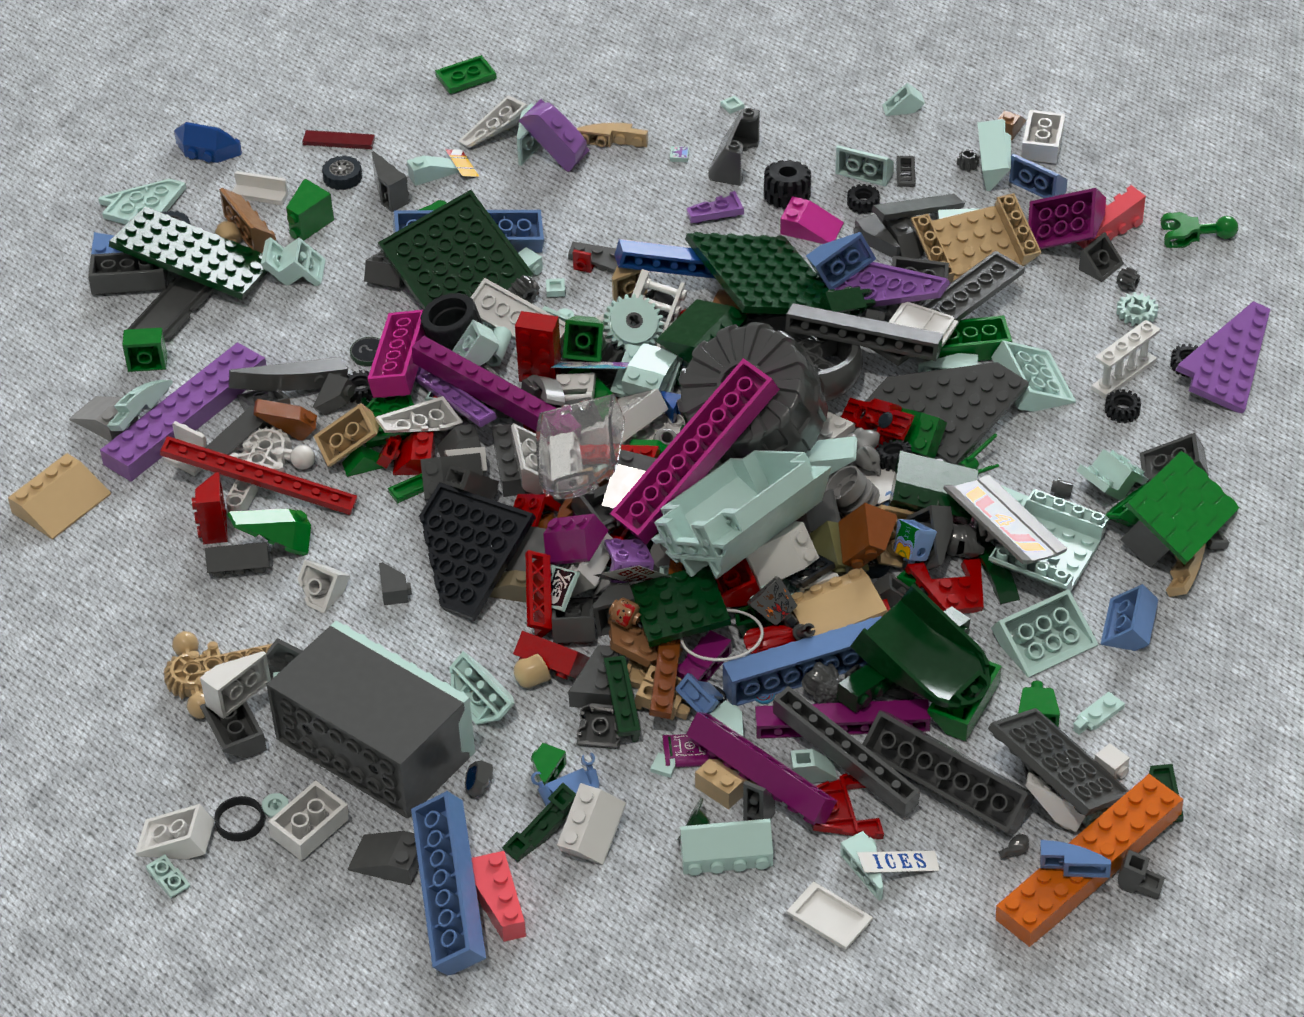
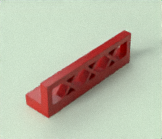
M528 550L525 552L527 627L534 628V634L542 638L552 630L550 555Z

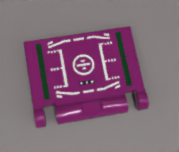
M686 734L662 735L666 766H670V759L674 758L675 768L702 766L708 759H718L709 755L706 748L693 744L691 742L692 739Z

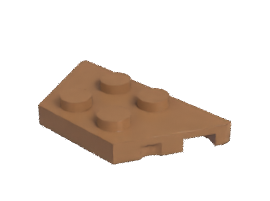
M610 615L608 619V624H610V649L625 655V657L647 668L650 665L655 666L658 645L649 647L642 628L633 624L630 628L626 629L612 622ZM680 648L679 657L683 652L682 648Z

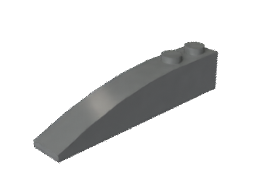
M341 357L230 369L228 386L234 389L262 391L322 388L329 373L347 378L348 368Z

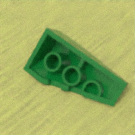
M287 508L228 512L227 515L234 528L254 537L261 535L272 545L279 543L285 546V551L302 556L308 555L311 524L303 511Z

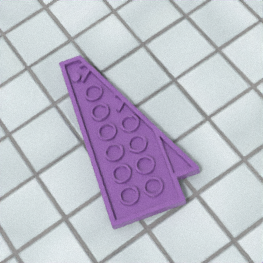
M872 262L836 287L835 290H841L848 286H852V288L860 287V289L870 288L872 294L864 297V300L875 299L876 305L873 307L940 298L950 285L948 278Z
M1253 301L1178 364L1175 371L1192 378L1188 391L1237 413L1245 411L1270 308Z

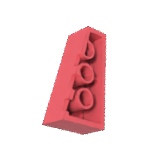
M1130 185L1126 188L1127 192L1123 195L1119 193L1113 197L1114 201L1105 207V215L1095 239L1106 232L1111 241L1115 236L1125 234L1133 227H1139L1143 223L1146 196ZM1095 239L1076 243L1084 249Z
M505 851L473 857L472 865L477 899L504 942L526 937L525 921Z

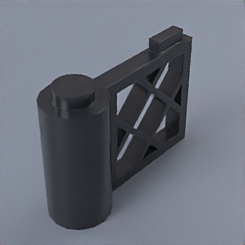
M818 554L819 559L809 565L812 566L811 569L801 570L785 579L789 580L790 585L796 588H805L836 568L835 563Z

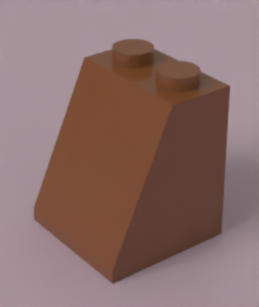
M864 503L839 521L842 563L854 569H860L885 552L897 520V514Z

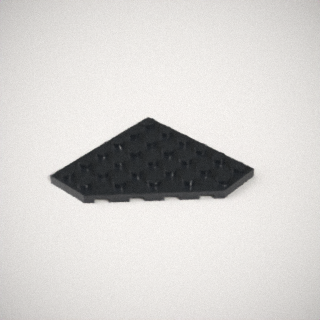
M439 482L419 515L420 521L423 524L425 543L429 550L430 565L434 572L435 587L439 594V604L446 611L475 621L536 517L533 513Z

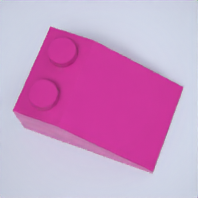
M792 196L780 218V234L825 244L836 240L844 222L812 201Z

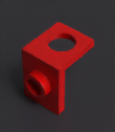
M574 249L573 269L591 273L595 266L592 265L591 253Z

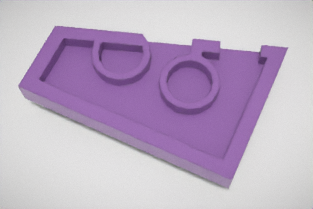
M732 191L729 192L730 196L724 198L723 196L715 197L716 201L711 203L705 201L686 209L691 223H701L708 220H719L720 218L743 215L744 208L736 192Z

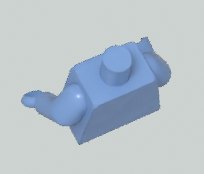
M590 753L591 762L589 763L584 760V755L581 757V763L587 768L586 771L584 768H581L545 785L542 781H535V775L541 774L540 772L532 774L531 781L539 786L537 790L546 806L550 803L548 797L562 782L575 793H577L580 783L599 789L600 784L596 768H593L592 765L595 761L593 753Z

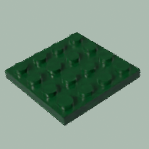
M710 565L704 566L692 577L686 573V570L668 574L671 577H657L630 585L635 600L634 603L640 607L639 613L642 614L640 622L649 647L731 625L730 616Z

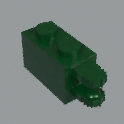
M852 286L841 290H827L819 301L824 310L854 316H861L866 308L876 305L875 299L864 300V297L872 294L870 288L860 289V287L852 288Z

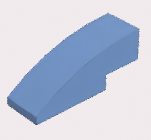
M1041 840L1040 868L1063 869V876L1110 878L1111 860L1069 843Z

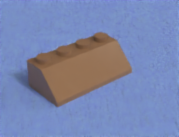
M220 188L224 217L229 222L237 225L242 239L248 247L263 253L265 241L271 237L276 241L274 232L268 229L266 222L260 219L257 211H253L249 201H245L237 193Z

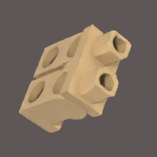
M650 665L634 700L635 706L639 710L642 707L650 710L655 666ZM677 676L675 688L682 681V679ZM676 690L674 691L672 714L669 720H674L675 716L686 720L691 707L682 703V701H686Z

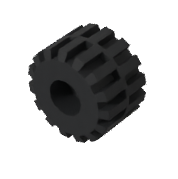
M779 160L777 163L773 162L765 168L763 194L768 204L786 209L792 196L809 200L811 170L808 169V166L801 164L799 161Z

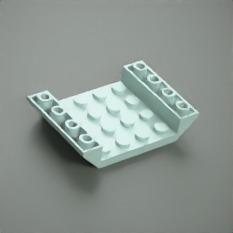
M1034 489L1026 501L1025 509L1068 548L1067 551L1056 557L1030 564H1022L1002 545V547H995L989 556V561L992 564L1063 591L1069 589L1071 592L1096 552L1108 525L1109 518L1100 512Z

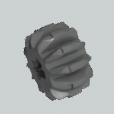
M522 275L520 279L516 278V281L511 283L512 286L508 289L511 293L531 304L540 293L538 291L540 289L538 283L529 275Z

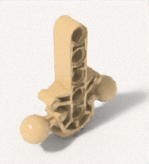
M182 631L173 638L172 648L179 656H172L171 661L167 662L166 668H164V682L174 697L179 695L181 700L185 697H190L187 701V710L192 717L204 719L205 716L200 709V705L205 704L200 677L216 665L262 651L267 653L272 644L220 654L217 642L211 641L207 644L208 649L199 655L197 651L199 641L195 634Z

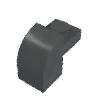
M1129 849L1118 874L1120 886L1126 892L1134 894L1135 891L1158 899L1165 877L1147 870L1150 858Z

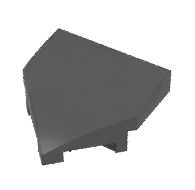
M277 638L266 653L271 679H273V672H280L302 650Z

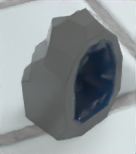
M482 760L475 761L469 765L465 776V790L470 796L474 798L483 795L485 789L490 786V781L493 779V765Z

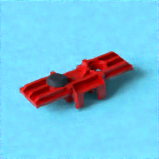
M850 398L841 416L853 422L855 428H863L864 430L876 428V432L880 434L879 444L881 445L885 441L889 443V440H892V438L903 441L914 419V415L901 412V406L876 398L870 402ZM866 411L864 417L860 419L861 414Z

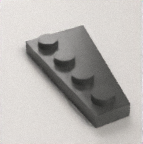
M572 242L568 259L573 260L574 249L591 253L592 265L597 266L601 271L609 270L615 272L618 266L614 255L616 248L581 242Z

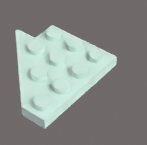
M166 179L101 196L98 198L99 204L108 206L102 213L103 219L126 225L144 207L152 208L160 213L167 212L184 192L186 184L181 181Z

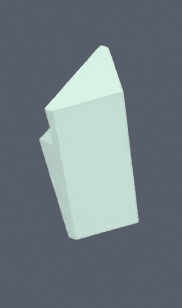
M1003 119L977 122L982 173L986 191H991L1011 170V135L1005 132V120Z

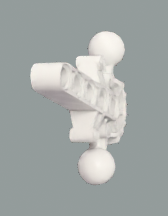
M267 426L265 429L258 427L257 431L252 432L247 440H244L228 454L280 472H284L283 465L286 462L285 459L291 460L293 466L300 470L310 468L315 461V454L311 447L299 445L292 450V442L287 433H283L282 429L276 430L275 427L268 429ZM238 450H242V451H243L242 453H239V454L236 453V452H238ZM236 479L226 497L228 512L247 511L260 487Z

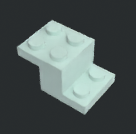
M270 237L265 241L260 265L285 285H291L303 276L308 282L318 286L322 282L326 259L301 238H297L283 248Z
M1103 449L1092 465L1086 467L1080 464L1076 470L1104 493L1120 501L1124 499L1135 482L1144 485L1149 480L1143 475L1145 471L1136 465L1134 466L1128 458L1114 450L1109 452Z

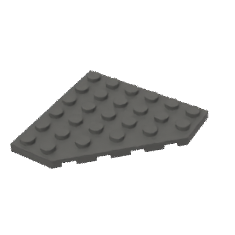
M994 362L890 376L877 387L865 402H870L876 398L897 404L905 409L938 417L947 422L936 456L945 459L948 463L958 465L1028 388L1029 382L1000 363Z

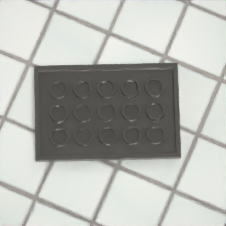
M1037 708L994 721L988 727V730L993 733L995 739L1003 742L1012 754L1021 758L1029 769L1042 777L1043 782L1051 785L1061 798L1069 801L1075 810L1084 816L1112 806L1129 791Z

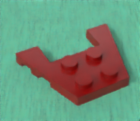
M980 559L962 561L961 567L966 577L931 579L924 563L907 564L905 568L907 574H912L915 577V583L929 593L928 597L941 610L945 611L952 606L965 614L979 612L984 608Z
M845 773L840 775L839 779L830 783L826 781L816 785V787L830 795L837 802L826 823L812 825L813 831L854 836L864 831L872 839L884 838V831L879 818L856 820L847 790L866 787L854 777Z

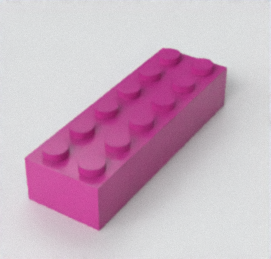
M423 310L388 314L368 376L373 398L411 395L419 366L413 363L412 346L423 336H426L420 319Z

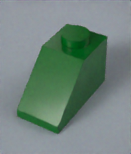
M543 742L538 750H534L531 762H533V771L541 773L535 775L538 782L542 781L545 785L558 778L567 764L566 751Z

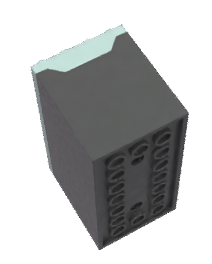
M338 621L332 623L266 684L275 735L278 741L407 819L412 816V808L426 802L475 753L470 697L466 693L454 689L447 682L440 681L431 673L421 670L414 663L407 662L398 654L388 651L381 644H376L365 635L355 632L348 625H343Z

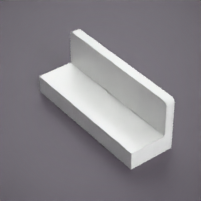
M236 171L234 174L236 185L232 192L241 195L245 200L283 205L288 195L285 178Z

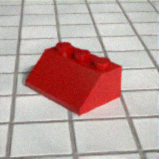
M216 472L195 489V497L192 498V508L197 510V512H194L195 523L200 525L197 526L198 538H202L203 545L228 542L226 506L220 474Z
M525 631L521 632L513 652L514 655L519 657V660L522 658L527 659L535 654L540 655L546 663L548 670L557 671L556 676L566 680L568 676L576 678L590 658L578 651Z

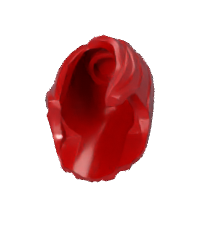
M784 625L763 627V639L760 645L750 654L759 653L798 640L794 638L793 629ZM760 627L749 629L745 633L743 640L747 650L751 649L758 642L761 634Z

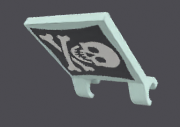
M550 564L552 574V608L565 612L580 573Z

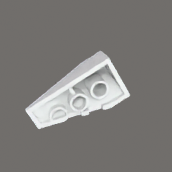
M508 95L458 142L470 148L519 124L521 112L528 105Z
M444 396L383 414L375 419L385 433L443 431L463 425V421Z

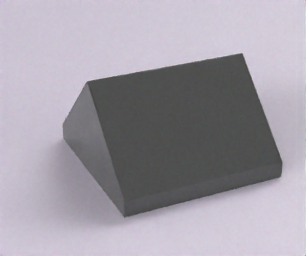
M1106 232L1098 236L1080 252L1079 270L1100 282L1104 281L1124 264Z

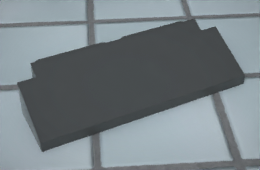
M177 275L128 329L162 327L166 342L172 338L190 318V314L197 310L215 289Z

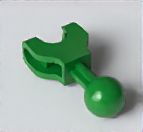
M1172 212L1164 214L1160 220L1163 230H1172L1168 231L1164 237V243L1167 248H1185L1192 242H1199L1200 234L1216 233L1222 239H1231L1237 234L1239 228L1238 222L1231 216H1222L1216 223L1199 224L1198 217H1191L1182 212Z

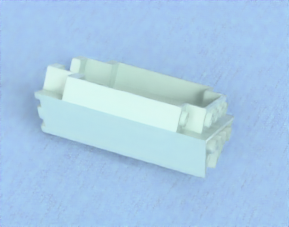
M754 450L743 459L730 458L660 508L664 516L654 522L659 534L651 540L655 544L661 543L667 549L665 553L676 563L680 561L684 565L686 573L691 577L704 566L710 565L715 578L718 579L822 502L831 467L811 466L805 452Z

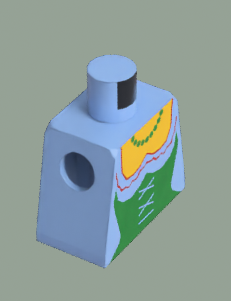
M898 519L894 551L904 557L903 569L906 568L907 564H914L915 561H926L928 559L937 533L936 530L915 520Z

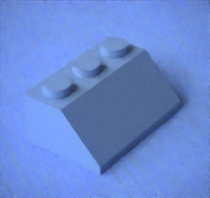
M1016 154L1011 155L1010 183L1042 198L1066 193L1068 179Z
M1143 584L1111 598L1100 644L1132 651L1147 647L1150 644L1159 599Z

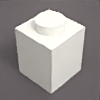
M1111 743L1095 754L1094 760L1116 779H1122L1128 774L1130 758Z

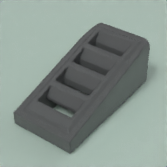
M915 156L896 157L897 187L916 186Z

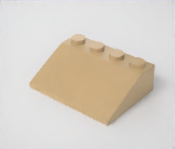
M66 453L10 495L8 501L11 512L53 540L110 496L111 492L81 461Z
M862 568L853 569L848 574L833 577L826 583L813 585L804 592H796L791 595L797 604V607L791 612L798 620L795 625L813 624L815 627L811 629V631L815 630L813 636L828 632L829 630L839 629L849 624L859 623L869 618L883 616L888 612L872 581Z

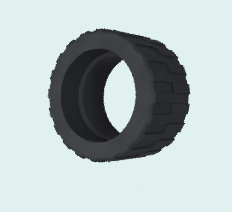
M449 293L435 298L424 308L420 317L426 337L451 351L472 320L483 324L473 299L461 293Z

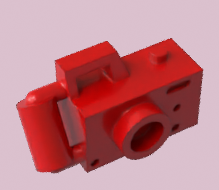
M400 435L390 436L386 439V444L382 448L376 462L378 465L387 469L391 461L397 459L401 451L398 449L402 441Z

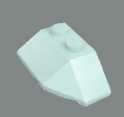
M463 651L449 667L451 687L466 693L470 697L471 716L477 725L501 720L514 705L513 696L488 670Z

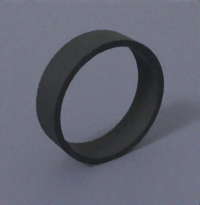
M237 796L224 801L219 805L214 815L217 832L223 838L234 842L253 838L262 830L264 825L262 806L255 799L246 796ZM237 805L254 807L261 814L258 823L245 832H228L218 824L220 816L227 809Z

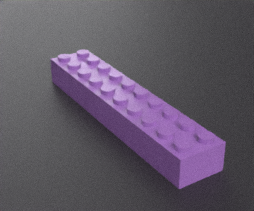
M237 342L101 448L103 465L132 482L163 457L160 456V450L167 436L175 438L172 426L175 421L196 431L235 400L237 395L246 391L245 389L229 388L230 369L265 366V357Z

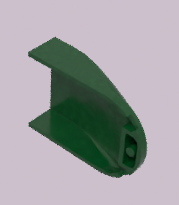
M914 583L897 604L868 630L864 628L850 646L870 666L890 681L944 708H968L976 704L985 695L990 686L991 676L988 668L990 664L984 651Z

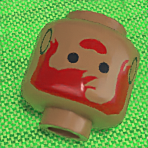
M624 597L619 600L616 599L609 609L611 621L626 629L630 628L633 624L636 626L642 615L639 613V605Z

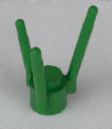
M993 434L958 465L976 469L978 474L999 467V464L977 469L979 462L975 458L997 437V434Z

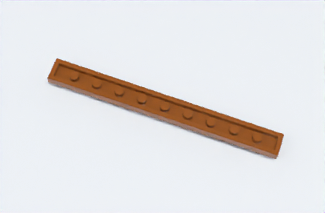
M670 558L668 574L686 570L680 561L676 563ZM680 639L658 645L649 710L650 716L665 719L671 718L681 644Z

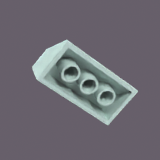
M770 819L680 827L683 874H690L692 876L706 872L719 874L728 870L741 872L750 868L763 870L773 866Z

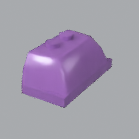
M542 99L519 120L528 132L567 172L571 171L590 151L586 147V139L553 104L545 103Z

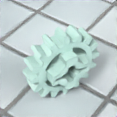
M1133 292L1132 296L1126 294V298L1120 297V301L1117 302L1116 314L1119 315V319H1124L1125 324L1131 322V326H1134L1135 323L1139 325L1145 320L1154 322L1158 315V304H1155V299L1150 300V295L1144 297L1143 293L1137 295Z

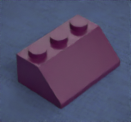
M595 514L553 518L549 521L548 527L543 533L545 554L550 555V564L552 565L588 562L609 530Z

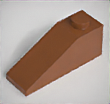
M262 399L255 401L253 415L278 429H282L283 432L299 441H303L316 429L317 415L301 406Z

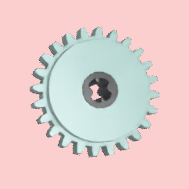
M634 293L629 298L628 294H625L624 299L619 296L617 302L613 300L611 306L607 307V312L603 316L606 318L603 320V323L607 326L604 327L603 332H608L606 338H612L611 344H618L616 349L623 347V352H625L628 344L640 347L643 343L655 345L656 339L663 332L660 328H663L664 323L659 322L662 320L663 315H658L660 312L659 308L654 309L655 302L649 304L650 298L642 300L643 295L636 298Z

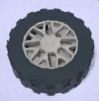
M336 156L326 161L322 167L323 181L331 189H351L361 182L362 168L360 162L351 156Z

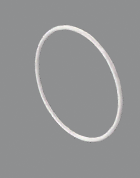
M727 609L728 612H735L746 615L752 618L759 625L761 631L760 638L751 649L740 655H736L733 657L708 658L695 654L694 652L689 650L686 647L683 638L680 639V642L683 648L689 654L699 659L707 661H730L741 658L754 651L760 645L763 639L764 630L760 621L753 615L741 610Z

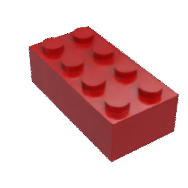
M521 311L515 324L519 382H522V380L531 375L556 379V375L562 374L560 368H551L561 362L559 316Z

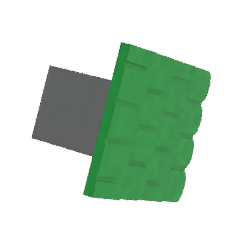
M1181 451L1125 505L1139 521L1120 540L1150 568L1169 550L1185 565L1239 507L1234 499L1227 496L1222 488L1212 481L1207 473L1198 467L1188 454Z

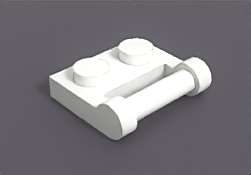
M595 373L556 375V380L560 383L564 394H568L564 395L565 401L591 397L594 401Z

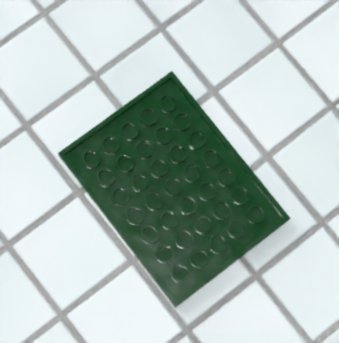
M700 232L686 234L685 241L742 313L787 314L793 303L822 309L819 301L824 293L830 289L786 237L752 236L749 234L741 236L732 233L720 235L718 233L703 234Z

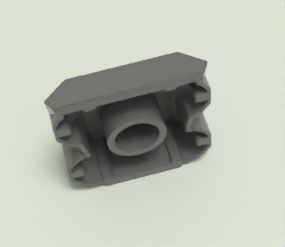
M589 704L582 707L580 710L581 720L577 731L576 745L618 749L621 737H618L612 705Z

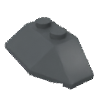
M916 216L890 220L880 219L900 245V257L916 259L922 257L924 249L911 222V218Z

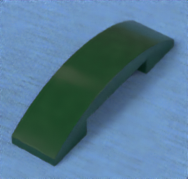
M991 542L981 543L980 545L985 550L976 559H980L993 585V591L1000 605L1020 600L1010 570L992 564L989 561V556L995 549V546Z
M562 782L548 797L550 803L521 834L516 832L502 846V849L518 862L542 845L568 816L576 793Z

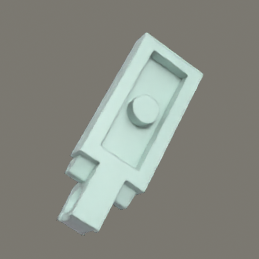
M1107 692L1077 716L1076 721L1073 723V731L1080 735L1087 728L1089 730H1096L1125 707V703L1112 693Z

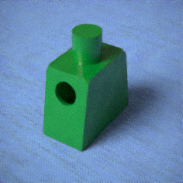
M1038 680L1031 682V687H1024L1022 689L1018 714L1037 708L1052 723L1059 727L1060 711L1054 689L1044 688L1043 682Z

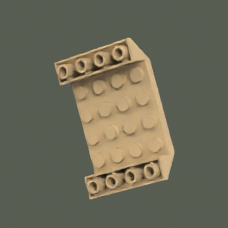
M1014 193L997 197L995 206L933 221L929 214L911 218V222L928 260L949 263L948 280L950 283L994 251H998L1023 267L1041 254V250Z

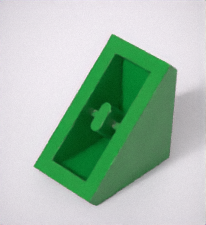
M363 445L358 447L342 462L346 476L349 477L384 468L376 463L380 453Z

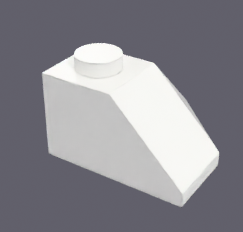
M304 560L298 576V582L300 587H303L307 606L326 613L344 593L350 575L319 563Z

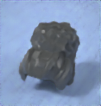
M821 662L815 663L813 669L806 673L802 679L803 689L814 696V699L819 704L841 703L836 699L838 683L843 681V679H839L838 670L833 664L825 666Z

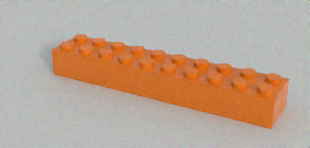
M1148 774L1071 840L1069 844L1089 849L1111 860V877L1121 868L1123 859L1129 849L1139 853L1178 819V816L1182 814L1183 798ZM1039 868L996 905L995 920L1030 947L1109 878L1063 876V869Z

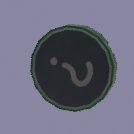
M364 337L355 341L350 347L351 359L357 365L364 367L372 366L380 338Z

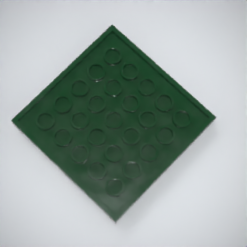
M472 190L465 192L378 242L379 249L423 309L435 298L449 293H461L471 297L484 278L508 290L512 286L511 283L516 281V278L520 279L522 275H529L533 278L534 275Z

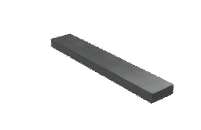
M947 194L873 205L872 211L881 220H890L936 213L938 210L961 209L964 207L965 202L955 194Z

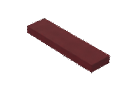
M306 130L302 143L307 146L372 150L375 134Z

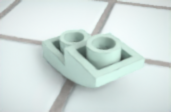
M165 854L146 865L147 872L170 898L190 887V884L178 868L175 869Z

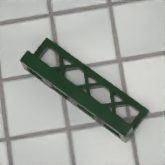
M625 655L604 658L603 664L618 737L631 735L632 742H638L640 725Z

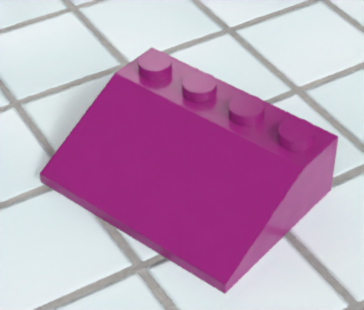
M1091 188L1030 201L1028 224L1039 248L1045 249L1095 239L1105 215L1106 197L1097 188Z

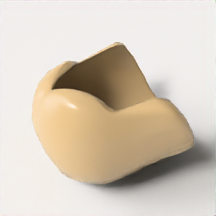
M538 654L527 659L522 658L514 665V677L518 684L524 688H531L551 680L548 667Z

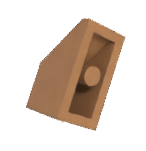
M1003 111L997 119L1005 120V132L1011 135V141L1026 122V119L1022 116Z

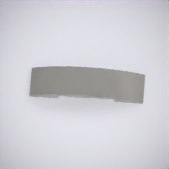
M531 375L527 378L534 387L537 386L543 390L541 398L546 403L560 406L565 405L563 389L556 379L538 375Z

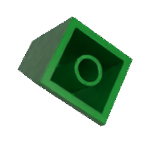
M304 179L286 207L289 233L292 238H301L303 241L334 221L331 193Z
M579 315L566 319L563 358L601 362L604 323L596 317Z

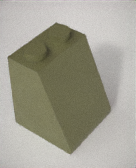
M826 521L809 534L817 554L835 563L836 568L831 570V572L837 573L840 577L854 569L842 563L838 522ZM868 563L862 567L865 572L869 570Z

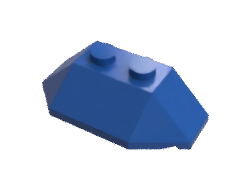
M185 122L174 130L176 144L184 156L190 159L219 163L242 154L240 140L234 139L220 128Z

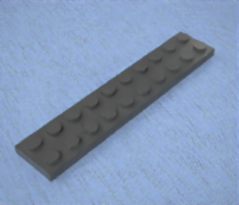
M994 251L950 283L940 298L928 299L920 306L953 316L954 320L959 322L1023 275L1025 267L998 251ZM870 348L897 366L911 357Z

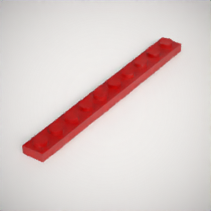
M167 436L160 450V456L211 472H219L221 475L351 515L357 501V495Z

